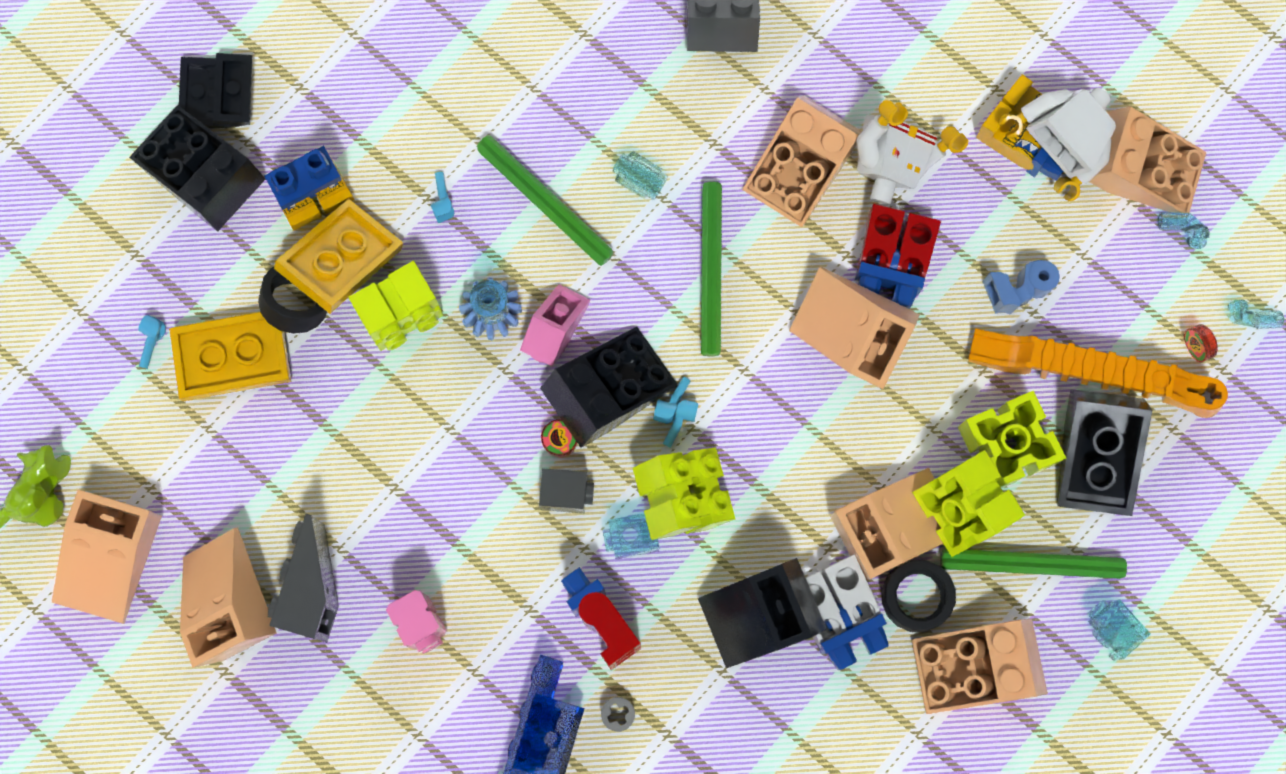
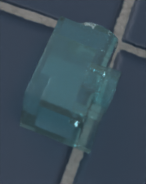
M644 513L608 520L609 529L602 530L606 552L614 551L615 560L659 552L658 539L651 540ZM632 528L636 530L638 536L634 541H626L624 539L623 532L626 529Z
M1120 599L1109 603L1102 600L1087 613L1091 618L1088 622L1094 628L1092 631L1093 636L1105 648L1111 647L1113 649L1108 655L1113 661L1125 659L1151 635Z

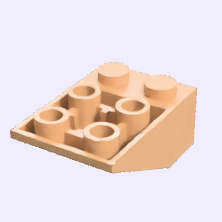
M805 95L797 97L742 190L800 227H803L856 147V139L862 131Z
M1131 106L1108 111L1107 113L1115 121L1116 125L1111 136L1110 159L1108 164L1089 182L1107 193L1188 217L1207 152Z
M820 266L789 331L850 374L884 389L917 324L920 314Z
M929 468L868 494L834 511L830 516L849 555L855 554L867 581L943 544L936 533L941 527L934 516L927 518L912 493L935 479Z
M77 490L64 527L52 603L124 624L162 516L143 508Z
M238 527L231 529L183 557L180 634L192 668L225 661L277 634L275 627L269 626L271 618L268 617V608Z
M1020 619L912 639L926 714L1048 694L1032 619Z

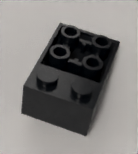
M178 105L129 157L217 232L266 180L246 156Z
M635 327L556 368L540 389L580 448L609 433L676 388L678 384L639 328Z
M797 558L698 598L726 668L786 648L826 630L824 621Z

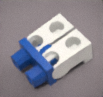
M855 554L806 577V581L826 626V630L815 635L813 639L817 643L816 645L820 653L827 654L837 670H842L857 662L849 642L859 637L869 655L889 646L882 627L887 622L880 612Z

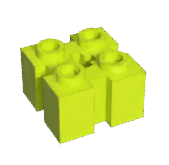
M414 260L388 274L389 278L378 284L372 283L348 297L380 351L386 348L390 351L400 347L407 341L405 337L407 333L416 328L419 332L428 331L439 323L438 319L443 316L433 292Z
M1034 390L1007 401L997 410L999 416L991 408L966 419L958 426L970 454L978 450L979 453L983 450L987 452L1001 475L996 479L1001 489L1025 477L1024 468L1028 476H1031L1066 459L1054 432L1044 434L1039 424L1046 418V415ZM1007 438L1008 440L1014 438L1017 445L1011 449V447L1007 446L1005 440Z
M716 447L693 450L685 455L682 452L658 455L632 468L639 495L647 496L650 504V509L645 510L644 514L651 540L673 537L684 532L690 534L706 531L736 519L728 490L721 491L718 483V478L723 477L724 474Z
M985 450L912 492L927 518L934 516L941 527L936 533L951 557L998 534L1026 516L1010 489L1005 492L1002 491L996 481L1001 475Z

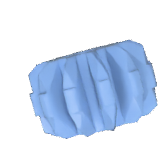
M489 277L486 281L487 287L482 288L478 281L473 283L475 294L464 291L463 298L468 303L460 305L459 311L461 314L467 315L462 321L466 328L474 326L473 335L475 337L481 336L486 330L488 340L492 341L495 338V330H499L501 335L506 337L508 336L506 324L512 327L518 326V319L513 315L521 313L522 307L520 304L514 303L519 298L516 290L507 292L508 283L506 281H502L495 288L493 278ZM490 303L493 307H496L497 312L491 315L490 312L485 310L484 306Z

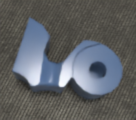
M1037 260L1026 264L1018 273L1016 288L1011 285L1009 276L1002 272H990L982 282L995 314L1007 313L1010 315L1019 307L1026 305L1032 298L1038 299L1048 295L1059 283L1060 274L1057 267L1051 262Z

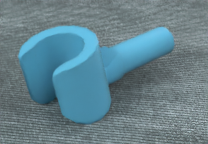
M436 172L435 179L440 200L430 204L437 222L441 223L452 218L455 213L446 192L444 173Z
M150 315L144 316L138 327L139 332L148 336L139 363V367L148 369L156 342L166 333L165 324Z
M683 377L671 395L670 402L658 399L653 420L666 424L673 422L680 399L691 382L688 378Z
M683 400L678 404L673 424L663 442L664 445L671 448L682 427L683 420L695 422L698 409L697 402Z

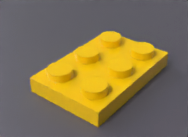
M348 198L275 260L274 269L331 314L401 251L404 242Z
M261 312L169 328L178 396L181 401L292 382L284 331H280L270 325Z

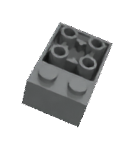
M687 0V51L758 52L760 28L759 0Z
M305 514L304 521H299L293 532L292 543L296 545L291 559L286 558L280 572V580L284 581L279 596L274 595L269 605L268 617L272 618L269 626L327 643L339 604L325 524L312 515Z

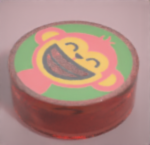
M1198 324L1185 331L1186 347L1196 361L1204 362L1217 355V340L1207 326Z
M561 419L553 420L543 428L541 442L548 454L561 458L574 452L578 443Z

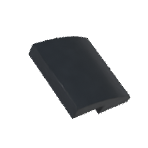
M216 53V58L181 57L178 106L209 129L250 125L252 55Z

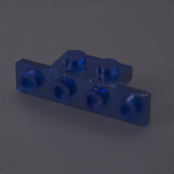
M545 655L539 656L538 662L531 673V685L526 701H524L520 708V721L515 737L508 747V760L503 774L566 773L585 708L553 699L563 668L562 661Z

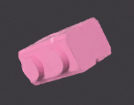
M414 590L388 604L386 611L393 625L398 627L396 631L404 646L417 649L418 652L422 651L425 654L443 644L441 637L445 636L447 630L441 618L435 614L437 611L431 599L425 593Z

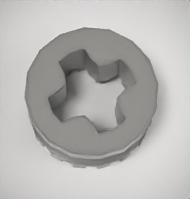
M615 697L609 699L604 704L601 710V718L603 724L608 729L621 732L627 730L632 725L635 719V710L627 699ZM613 704H617L619 708L624 706L628 708L629 713L625 715L627 722L624 725L620 726L617 721L612 723L608 721L607 717L612 713L610 706Z

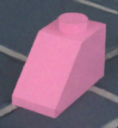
M558 284L532 316L520 351L530 355L538 362L553 366L570 342L589 306L590 299Z

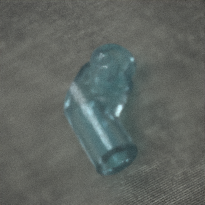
M1234 300L1227 306L1230 313L1227 317L1233 324L1257 329L1280 328L1284 324V315L1280 310L1248 311L1249 305L1245 300Z

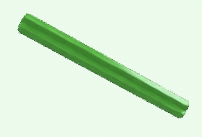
M487 135L478 143V152L598 265L602 266L611 259L613 255L612 248L492 136Z
M715 181L705 182L702 188L701 354L708 357L719 356L721 352L722 185L720 182Z
M944 549L940 557L941 567L949 570L1117 579L1124 578L1127 574L1126 559L1118 557L968 549L951 557L947 549Z

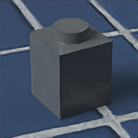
M542 468L539 498L540 510L585 514V505H593L594 483L588 482L587 472Z

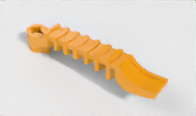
M975 328L968 362L1008 373L1030 374L1031 370L1035 369L1040 370V378L1046 379L1049 373L1059 374L1060 380L1067 382L1069 377L1081 379L1082 385H1088L1089 381L1101 383V389L1108 390L1109 385L1119 387L1124 394H1128L1130 390L1142 392V398L1148 399L1150 394L1162 396V403L1187 410L1202 418L1215 416L1228 398L1227 388L1219 379L1189 373L1178 368V365L1157 364V361L1154 360L1150 362L1138 360L1136 356L1128 358L1116 355V352L1110 351L1105 353L1095 351V348L1092 347L1086 349L1076 347L1074 343H1068L1067 345L1054 342V339H1038L1036 336H1012ZM1204 392L1210 393V399L1213 400L1211 404L1205 403V397L1202 396Z

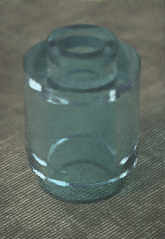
M632 151L628 156L623 153L612 171L617 174L615 178L616 183L643 199L648 197L655 200L668 178V175L662 172L660 166L635 151Z
M483 280L472 288L469 300L473 313L480 322L491 325L505 319L509 312V300L505 288L500 283L494 280ZM488 298H495L492 303L486 304L483 302Z

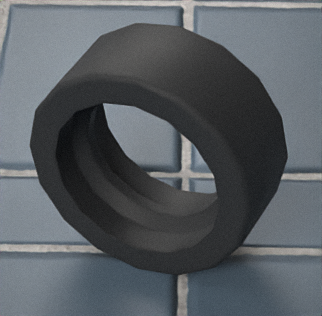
M273 266L264 275L258 303L262 316L273 327L292 334L305 333L318 327L326 318L327 311L317 303L308 310L294 311L286 309L274 299L273 292L275 288L283 284L292 283L277 272Z
M911 560L899 565L887 576L882 587V605L887 617L897 627L909 632H926L941 626L951 616L956 604V588L950 575L940 565L928 560ZM923 574L930 577L937 584L940 591V603L932 615L925 618H913L906 615L899 607L897 589L900 582L907 576Z

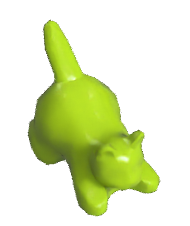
M44 445L40 449L28 453H17V457L24 463V469L18 481L9 490L4 501V507L0 510V528L10 519L23 523H37L42 527H47L55 523L62 516L63 503L57 499L54 489L68 475L71 459L68 455H61L55 459L50 445Z

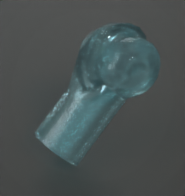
M1179 212L1159 213V230L1183 231L1188 235L1187 244L1194 249H1202L1207 245V238L1210 237L1209 228L1194 215Z

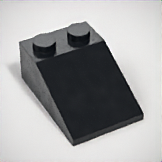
M1070 390L1062 450L1066 459L1061 461L1058 507L1125 516L1133 515L1153 411L1144 398Z

